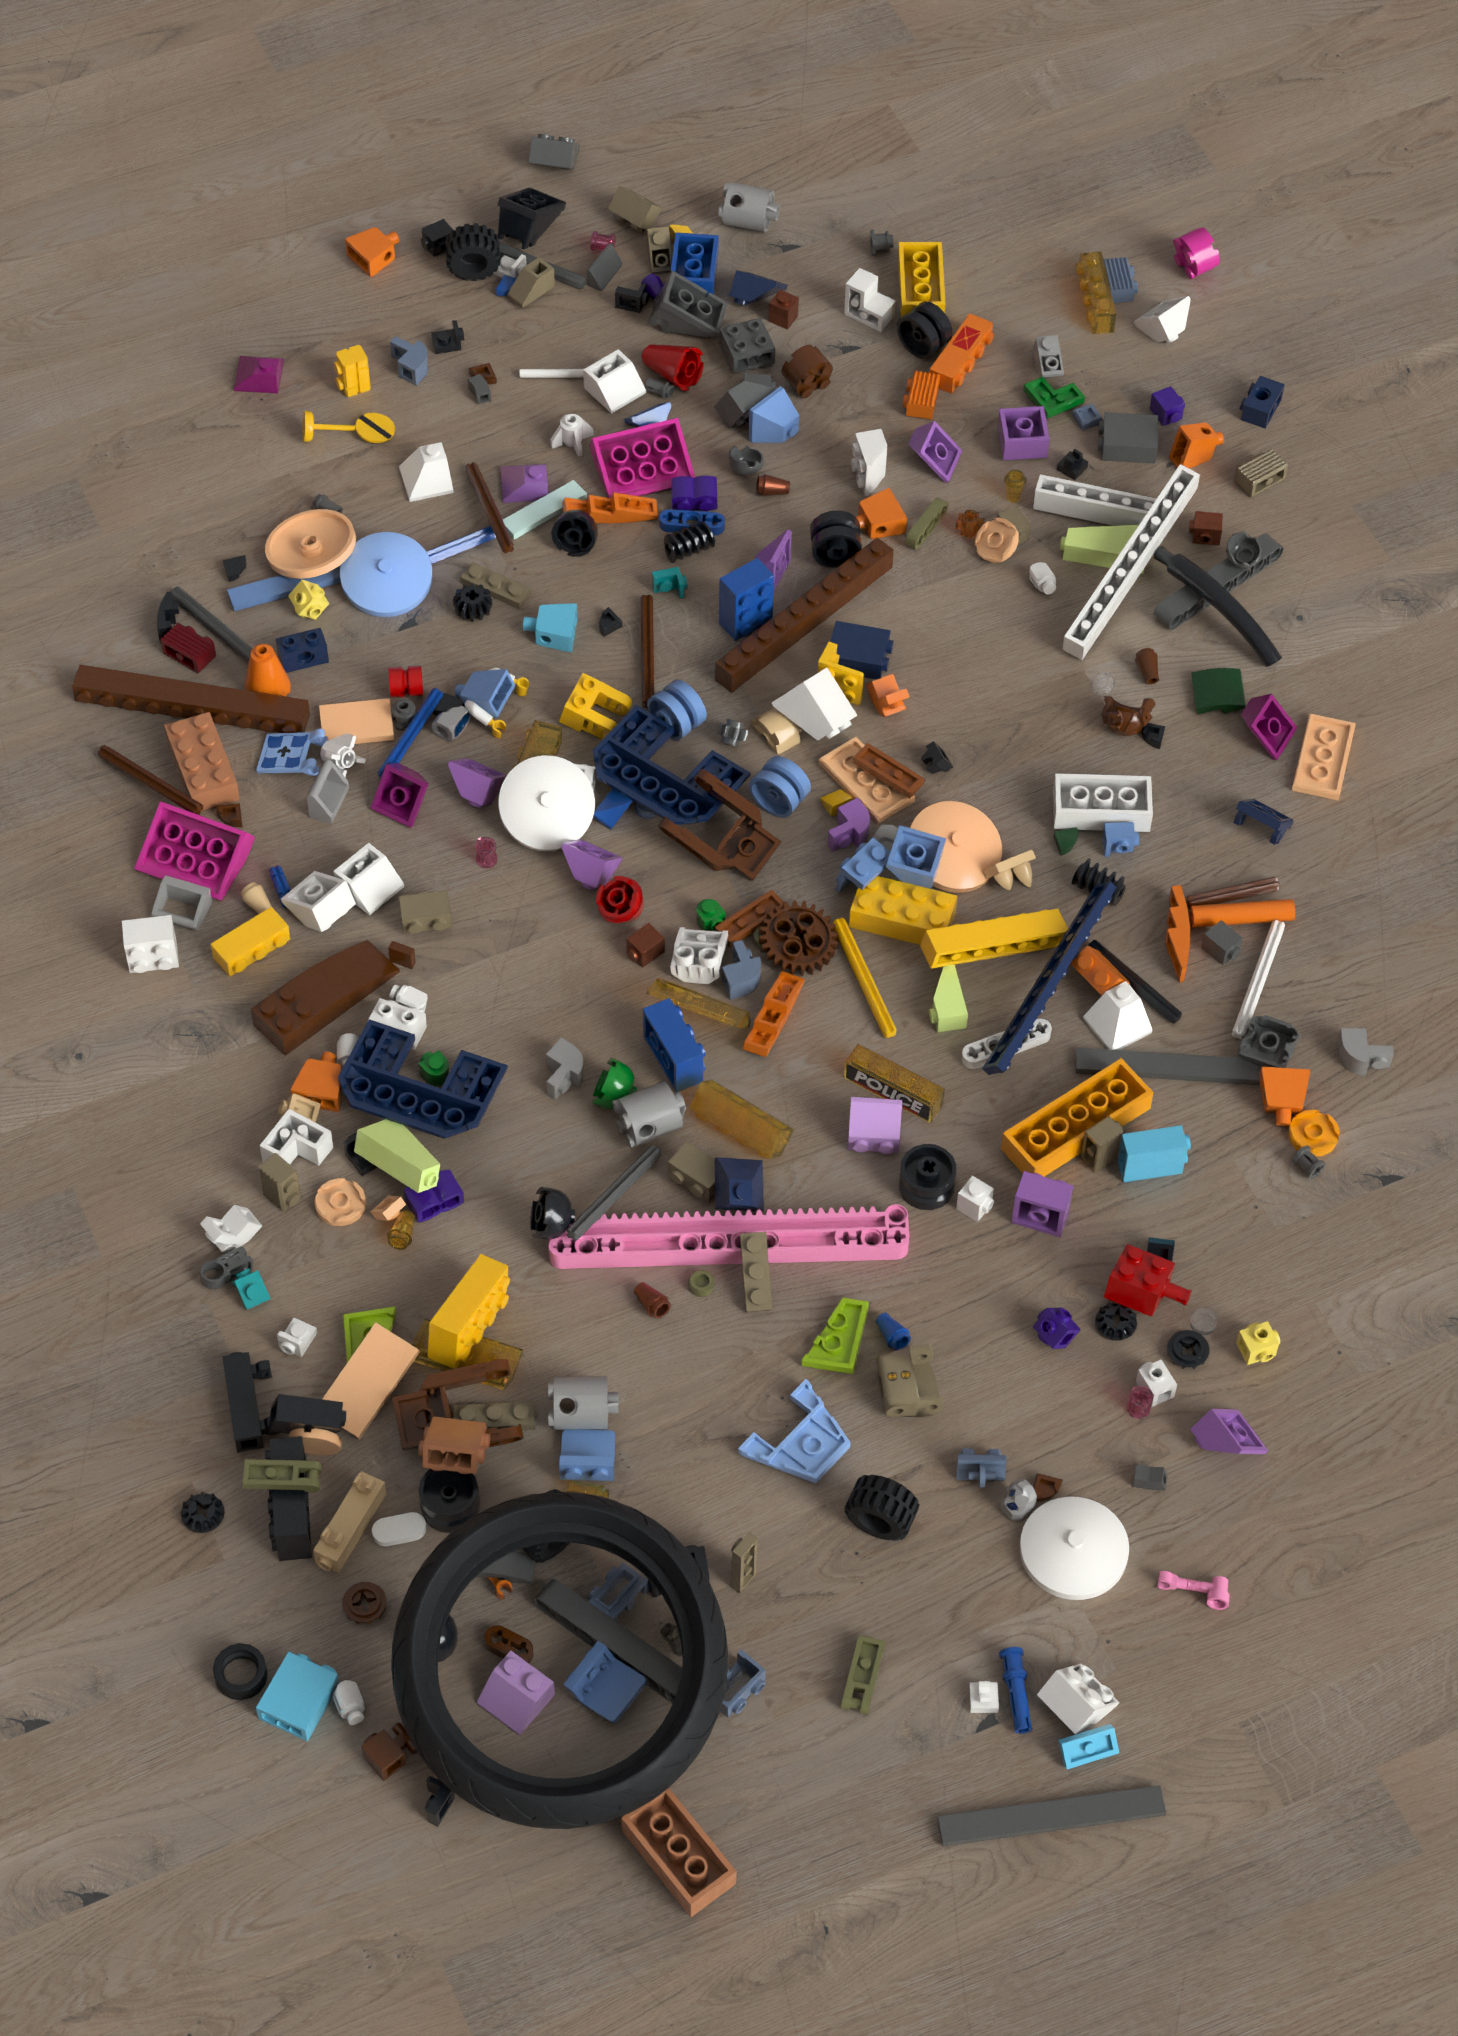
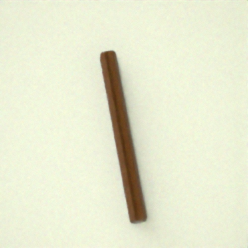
M475 462L467 464L466 473L502 552L506 554L513 552L514 544L478 465Z
M650 594L641 596L642 706L645 708L647 707L648 699L654 695L653 597Z
M106 745L100 747L98 751L99 757L186 811L200 815L203 810L201 803Z

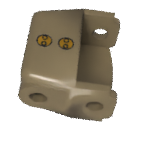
M929 1344L909 1346L893 1352L883 1353L876 1358L877 1377L883 1408L889 1417L938 1415V1413L944 1410V1398L939 1396L937 1380L929 1363L933 1361L934 1349Z

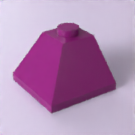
M240 356L234 391L278 394L284 358Z
M1272 694L1251 698L1241 715L1249 729L1272 759L1278 760L1296 731L1297 726Z
M400 763L386 764L370 809L412 828L429 783L419 772Z

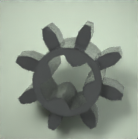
M727 719L726 724L720 723L717 734L722 735L721 742L738 746L739 741H746L748 731L743 730L744 723Z

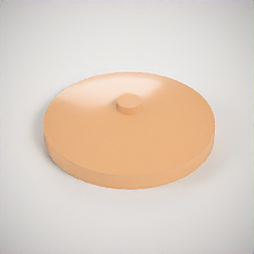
M328 509L309 510L291 516L280 523L271 532L266 541L265 554L271 568L278 574L295 579L312 578L330 572L341 565L354 550L356 534L351 521L342 513Z
M943 801L932 804L923 809L910 826L911 829L946 838L933 884L934 887L953 893L976 890L992 878L986 879L983 870L1001 861L1002 843L996 827L984 813L971 805L957 801Z

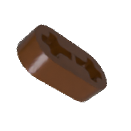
M499 1625L490 1627L485 1633V1646L491 1653L504 1658L510 1650L516 1654L515 1649L521 1650L524 1647L526 1648V1654L522 1653L519 1657L527 1663L532 1661L534 1656L533 1645L527 1638ZM501 1635L502 1642L497 1641L496 1644H493L492 1637L497 1638Z

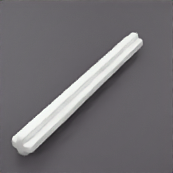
M1272 921L1233 1028L1232 1036L1234 1038L1242 1040L1246 1036L1249 1023L1284 931L1285 924L1282 921Z

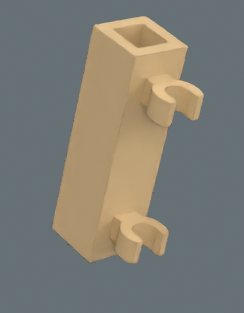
M362 1471L358 1473L351 1489L329 1525L325 1527L320 1540L313 1550L315 1563L321 1569L340 1573L386 1496L384 1481Z

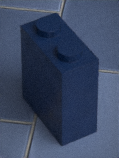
M841 621L835 622L830 642L837 644V654L840 655L839 665L862 672L864 678L876 680L882 677L883 671L887 672L889 666L887 654H892L894 640H890L891 630Z

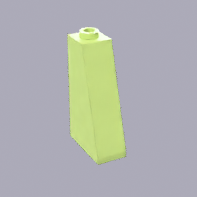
M1139 525L1068 528L1067 536H1062L1060 550L1064 551L1063 560L1111 568Z
M385 1119L357 1130L355 1153L417 1193L437 1186L440 1163L404 1125Z

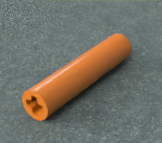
M1293 899L1195 905L1190 906L1191 927L1195 928L1214 926L1221 920L1227 925L1269 923L1274 920L1282 922L1294 921L1295 904Z

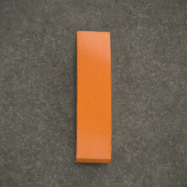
M613 492L611 498L589 495L586 501L565 497L562 502L563 513L569 510H582L591 515L596 523H630L658 518L656 499Z
M1177 885L1171 887L1169 897L1171 908H1169L1167 918L1169 929H1167L1165 945L1179 982H1184L1190 950V923L1182 887Z
M783 971L780 973L764 999L763 1007L754 1020L753 1029L744 1041L743 1050L767 1057L797 1000L805 981L804 978Z

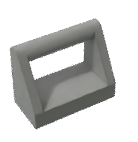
M326 759L307 795L309 818L330 824L333 823L350 788L348 780L331 760Z
M165 875L160 884L151 917L172 915L173 924L197 931L212 905L210 888ZM168 898L196 906L197 911L194 920L163 911L162 909Z

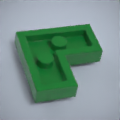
M1040 377L1024 384L1023 390L1037 407L1044 406L1047 419L1085 402V396L1074 383L1054 390L1045 378Z

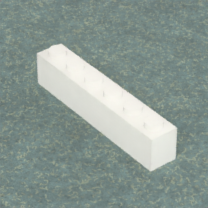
M1040 474L1035 490L1033 509L1112 526L1140 525L1156 501V498Z

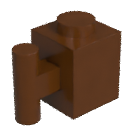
M401 1722L396 1723L392 1727V1731L397 1735L394 1739L383 1729L378 1734L373 1733L368 1736L362 1745L363 1757L383 1781L406 1765L405 1753L402 1750L407 1747L412 1754L417 1753Z

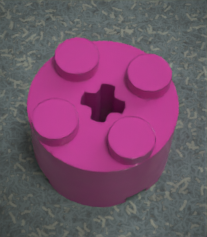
M1203 227L1194 229L1173 240L1177 253L1174 255V260L1179 267L1183 265L1189 279H1193L1215 268L1220 263L1218 249L1213 250L1211 245L1214 240Z

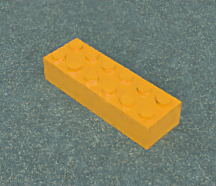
M1120 1058L1005 1131L1002 1135L1001 1150L1022 1173L1024 1171L1038 1173L1045 1177L1081 1154L1085 1130L1107 1116H1110L1114 1122L1117 1121L1123 1127L1151 1109L1154 1092Z

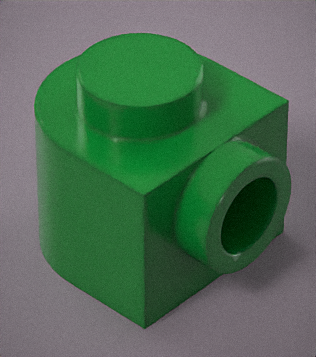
M713 899L702 900L698 903L696 909L697 924L701 930H715V926L725 920L726 912L717 901Z
M439 1050L435 1053L427 1052L420 1059L419 1073L428 1084L441 1086L449 1074V1062Z

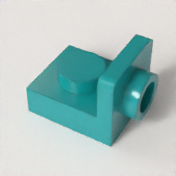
M679 567L652 572V588L654 593L677 589L679 598H684V589L688 588L686 576L681 575Z

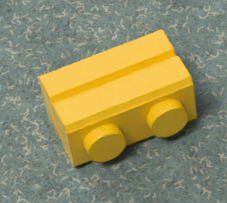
M360 345L349 347L348 350L337 351V361L333 364L338 375L335 378V382L339 391L343 390L347 397L357 395L358 392L369 391L368 357Z

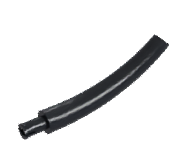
M1163 546L1155 550L1153 558L1167 566V572L1190 587L1217 609L1244 637L1266 667L1273 665L1282 658L1254 618L1213 577L1182 554L1174 555Z

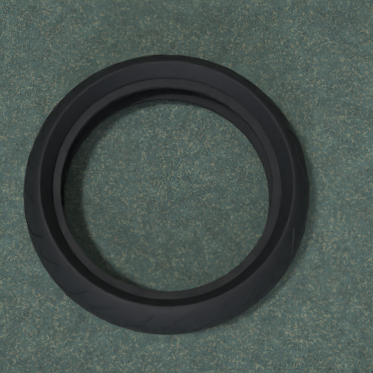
M546 1492L510 1499L492 1506L468 1519L436 1546L416 1573L402 1601L392 1642L391 1671L396 1704L404 1728L420 1757L445 1786L461 1799L499 1819L529 1827L572 1829L612 1821L635 1811L667 1790L688 1769L709 1738L720 1712L728 1673V1646L722 1613L712 1586L688 1549L671 1532L637 1509L612 1499L578 1492ZM554 1542L578 1543L600 1548L619 1556L641 1571L654 1584L670 1608L677 1625L682 1648V1673L676 1697L670 1711L652 1737L641 1748L614 1766L597 1773L573 1778L531 1776L507 1768L487 1757L463 1735L452 1719L443 1700L438 1677V1652L443 1629L452 1607L469 1583L492 1563L510 1553L526 1547Z

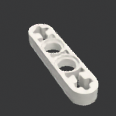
M1036 1019L1033 1023L1034 1028L1025 1036V1041L1017 1053L1048 1042L1051 1037V1024L1045 1019ZM1005 1031L966 1045L963 1048L961 1059L964 1066L970 1069L984 1066L993 1052L989 1049V1046L991 1044H998ZM969 1054L977 1056V1059H974L972 1056L969 1057Z

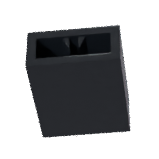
M278 1394L271 1405L268 1431L289 1434L297 1428H303L304 1432H311V1429L319 1428L337 1433L340 1432L341 1427L345 1426L346 1411L342 1410L343 1402Z

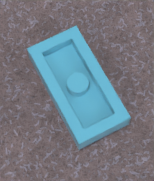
M1111 1724L1058 1740L1063 1765L1066 1769L1119 1754L1115 1729Z

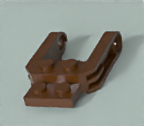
M700 769L694 777V781L741 816V818L736 821L720 842L717 851L686 828H680L667 819V816L659 823L658 828L714 871L728 870L734 867L753 881L782 841L762 827L759 808L710 772Z
M499 1359L429 1374L418 1392L392 1397L402 1450L419 1448L420 1440H423L425 1427H430L433 1417L452 1419L449 1398L445 1393L446 1390L509 1376L511 1374L509 1361L507 1359ZM521 1424L498 1430L497 1427L486 1429V1433L490 1434L489 1448L517 1442L524 1438Z

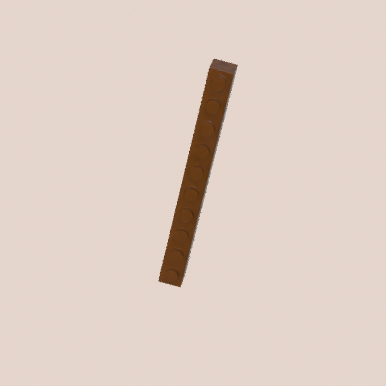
M878 537L716 661L715 681L733 693L893 567L894 549Z
M79 665L72 684L75 701L169 715L175 718H190L210 712L214 723L258 729L265 732L304 733L310 717L309 703L305 699L87 665Z

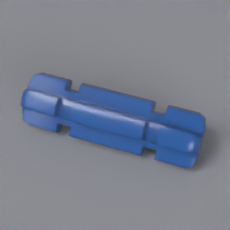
M277 865L270 868V877L274 882L273 884L282 907L287 909L282 903L281 898L291 890L282 867Z

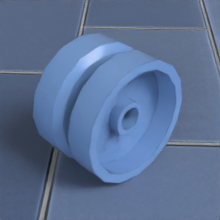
M675 679L664 687L663 691H659L649 698L647 702L649 713L674 727V734L670 737L672 740L679 741L690 733L691 729H695L706 721L707 713L701 698L690 685L682 680Z
M780 756L771 757L749 783V791L757 804L766 812L781 818L790 816L811 790L810 781L804 771L793 761Z

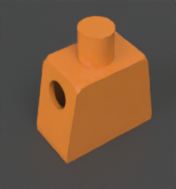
M373 227L345 239L346 255L372 277L395 259L394 245L398 244L400 239L395 231L385 235L378 228Z
M1206 422L1181 425L1178 428L1169 458L1177 468L1181 464L1190 469L1209 461L1213 456L1215 447L1224 443V436L1220 431L1215 432Z
M890 488L860 501L858 516L855 517L860 523V529L864 528L870 538L875 539L877 537L882 538L906 533L907 517Z
M323 1052L321 1060H306L291 1087V1095L295 1093L320 1103V1109L339 1112L342 1087L338 1081V1076L342 1066L336 1064L337 1056L332 1052Z
M1261 1068L1259 1081L1264 1112L1276 1113V1126H1290L1291 1114H1298L1302 1111L1310 1069Z

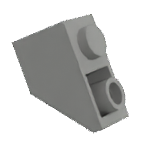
M1058 335L1036 337L1033 355L1037 372L1042 378L1064 376Z

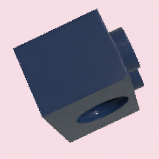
M1259 376L1257 382L1251 384L1248 398L1244 397L1241 402V420L1266 429L1282 400L1285 384Z
M321 627L275 639L278 658L286 673L329 663L327 644Z

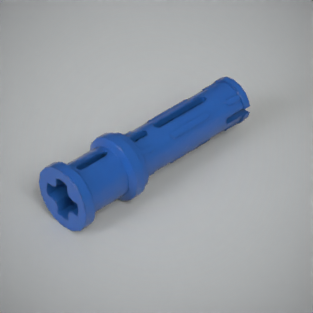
M1009 1647L999 1652V1658L1003 1660L1005 1672L1002 1678L1009 1689L1014 1732L1025 1734L1032 1731L1025 1690L1027 1671L1024 1670L1022 1662L1024 1651L1020 1647Z

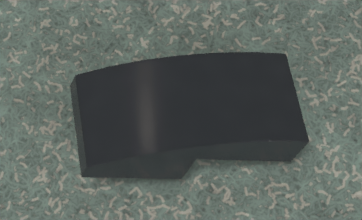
M172 591L165 594L158 610L157 630L159 641L172 629V624H176L175 615L180 614L178 600L173 601Z

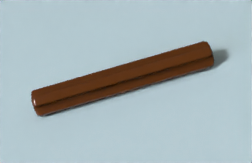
M1277 877L1266 878L1189 895L1186 897V904L1188 909H1190V906L1219 904L1278 891L1280 885Z

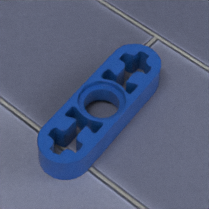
M668 509L662 511L659 516V526L665 532L673 533L681 531L685 527L689 528L690 525L686 522L691 519L698 522L705 521L713 535H719L725 530V518L717 512Z

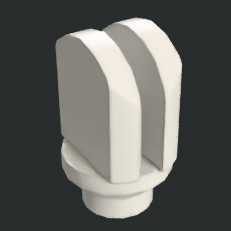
M1039 562L1033 564L1029 571L1030 581L1040 592H1044L1047 595L1052 594L1056 590L1055 575L1046 563Z
M394 985L389 995V998L395 1000L399 1005L417 1008L422 1012L426 1010L427 994L411 986L403 985L400 987Z
M349 1680L340 1682L332 1694L333 1701L339 1715L343 1719H347L349 1725H356L364 1720L362 1713L365 1710L364 1700L357 1683Z

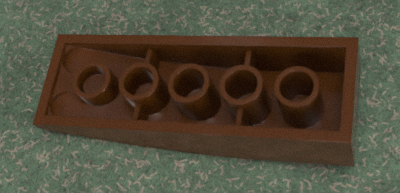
M363 941L310 967L251 1008L253 1026L286 1056L397 975L400 969L370 941Z

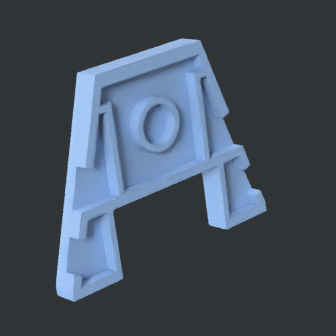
M805 1379L790 1394V1400L808 1413L800 1424L776 1448L753 1432L738 1448V1454L816 1484L850 1448L851 1442L834 1417L830 1416L821 1398L817 1397L810 1382Z

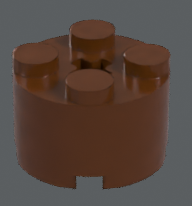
M805 345L791 354L793 359L789 363L786 361L782 367V375L802 398L809 397L818 388L825 389L831 382L829 378L832 374L833 366L816 346Z

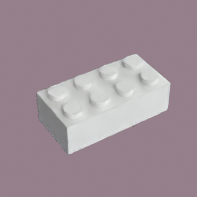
M1055 774L1053 786L1054 829L1065 830L1077 827L1078 830L1103 831L1104 823L1133 822L1135 832H1150L1153 817L1151 776Z

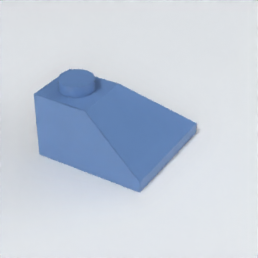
M781 386L749 409V441L752 443H783L790 437H794L799 431V414L786 391Z
M899 825L886 868L902 882L932 889L946 838Z

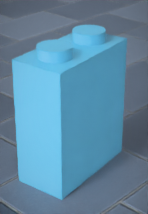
M1182 1125L1122 1134L1117 1162L1123 1182L1183 1174L1184 1164L1188 1162L1187 1150H1190L1191 1143L1189 1135L1184 1134Z
M288 1652L256 1707L258 1719L308 1742L332 1700V1694L339 1684L338 1674L328 1665L319 1666L313 1663L306 1655L300 1653L295 1655Z

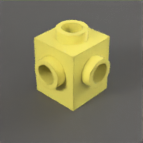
M301 580L288 595L295 607V612L303 618L308 617L316 620L329 605L324 590L318 584Z
M1268 1321L1261 1324L1253 1323L1247 1326L1246 1329L1239 1331L1236 1344L1246 1364L1250 1365L1258 1361L1267 1362L1274 1358L1280 1344V1337L1275 1329L1272 1330Z

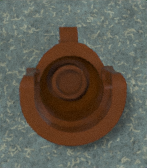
M1104 696L1106 705H1104L1101 714L1103 723L1107 724L1109 729L1124 737L1135 735L1152 719L1150 713L1156 705L1155 701L1145 698L1141 707L1137 708L1120 704L1111 696Z

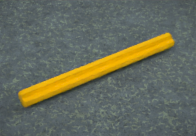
M842 917L833 921V924L836 925L834 931L838 933L841 946L885 1038L894 1037L897 1029L848 924Z

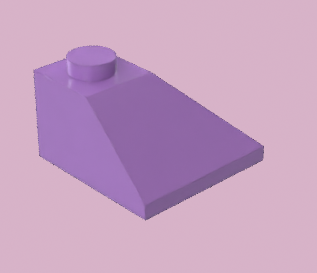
M935 421L916 428L908 444L945 483L949 482L963 450Z
M545 463L500 466L503 503L537 501L548 494Z
M788 529L757 553L754 558H758L774 575V591L791 561L792 531Z
M469 758L452 760L448 764L461 797L468 799V804L479 808L483 805L492 804L507 776Z
M582 839L565 842L561 847L574 879L582 882L581 885L591 890L600 888L601 885L605 886L623 858Z
M1211 1409L1190 1429L1195 1435L1196 1443L1205 1450L1237 1454H1266L1268 1452V1449L1239 1410Z

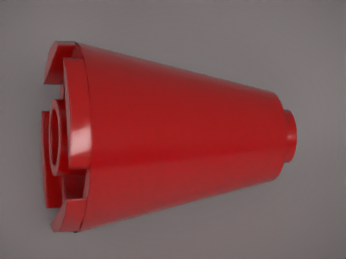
M650 344L642 352L643 364L680 390L688 391L691 385L695 386L704 368V362L701 361L700 355L703 356V353L695 347Z

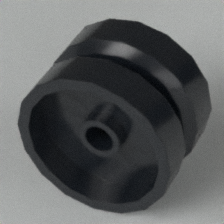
M923 301L919 303L911 312L905 314L897 322V333L900 341L917 358L926 359L932 356L939 348L946 345L953 336L950 320L932 302Z
M841 510L828 511L814 518L810 524L812 556L822 566L838 568L862 549L860 523L849 512Z
M922 1144L907 1151L901 1160L899 1191L902 1198L910 1206L920 1210L941 1208L950 1201L954 1194L956 1180V1162L953 1156L945 1148L935 1144Z
M429 1469L420 1480L418 1491L420 1508L425 1521L430 1527L440 1532L451 1533L468 1519L479 1514V1488L473 1473L461 1474L456 1471H434Z

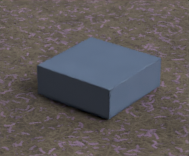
M1093 404L1074 409L1072 413L1081 430L1097 426L1099 421H1102V417Z

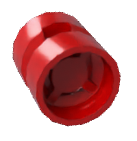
M421 665L408 666L406 670H403L402 667L388 668L391 698L404 697L406 693L410 697L423 696Z

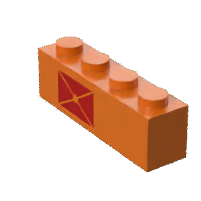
M971 313L967 316L929 370L931 374L940 375L939 389L952 394L957 387L962 385L967 372L970 373L976 359L982 357L986 345H990L993 341V322Z

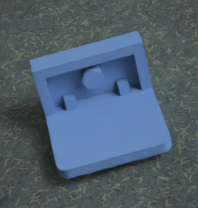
M874 838L867 844L863 842L855 851V855L851 859L847 857L840 865L839 869L841 871L836 878V891L840 893L851 882L863 890L886 868L890 851Z
M564 1430L562 1432L561 1455L559 1458L560 1480L614 1481V1431Z
M597 1641L593 1648L586 1653L585 1658L578 1667L570 1673L564 1686L576 1701L609 1722L616 1723L646 1686L647 1680L643 1675L617 1660L604 1644Z

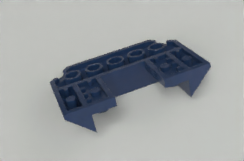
M636 705L593 749L597 779L659 817L664 818L667 816V819L676 825L708 822L723 806V803L694 781V777L700 769L710 772L735 792L751 776V773L712 750L684 780L649 760L674 734V727Z
M370 1019L368 1020L338 1076V1081L351 1108L443 1139L479 1126L508 1069V1065L461 1050L442 1088H438L398 1074L415 1042V1034Z

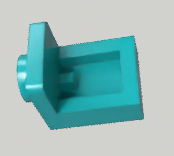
M249 1268L235 1274L237 1279L232 1281V1285L236 1287L245 1310L271 1299L258 1270L251 1272Z

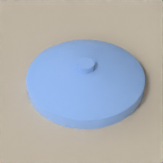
M395 532L374 533L358 540L351 555L340 566L341 586L347 599L362 612L378 617H393L413 610L426 598L433 578L431 561L425 549L414 539Z

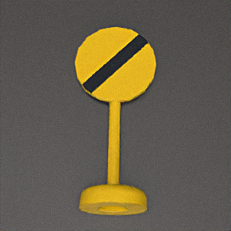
M307 410L303 411V442H310L313 439L314 429L356 431L362 439L371 443H384L390 440L395 433L393 421L379 413H366L360 416L356 421V425L314 424L313 413Z

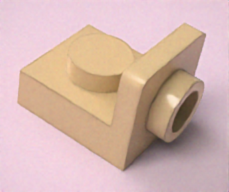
M293 1093L287 1101H282L278 1114L281 1115V1119L287 1110L291 1109L316 1123L321 1104Z

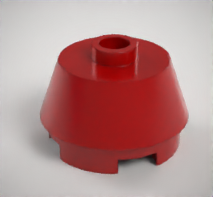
M615 876L613 880L609 881L605 886L601 885L598 889L596 903L599 913L605 920L612 923L633 922L643 911L642 889L631 878Z

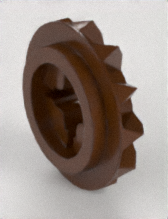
M360 1582L354 1584L344 1594L342 1601L343 1610L348 1619H352L358 1624L361 1622L370 1624L373 1620L380 1619L381 1614L386 1610V1595L374 1583ZM361 1595H364L367 1602H372L368 1605V1611H365L362 1606H357L361 1604Z

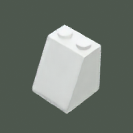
M828 668L820 671L772 702L773 707L816 740H820L825 736L829 740L852 725L850 720L857 716Z

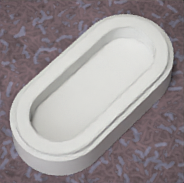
M415 1512L381 1518L372 1527L374 1541L378 1545L385 1547L419 1540L426 1533L424 1517Z

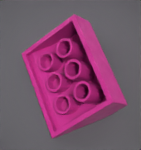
M678 418L592 438L589 444L595 468L608 498H611L613 492L643 496L672 489V478L679 476L695 478Z
M160 801L134 869L162 880L166 875L210 888L211 897L222 901L246 862L255 837L245 831Z

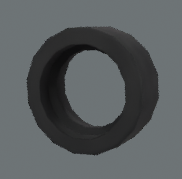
M238 1643L228 1646L219 1653L213 1666L217 1688L230 1699L245 1700L252 1698L266 1684L268 1673L264 1656L257 1648L250 1644ZM242 1658L254 1662L257 1672L250 1682L234 1685L225 1679L224 1670L232 1661Z

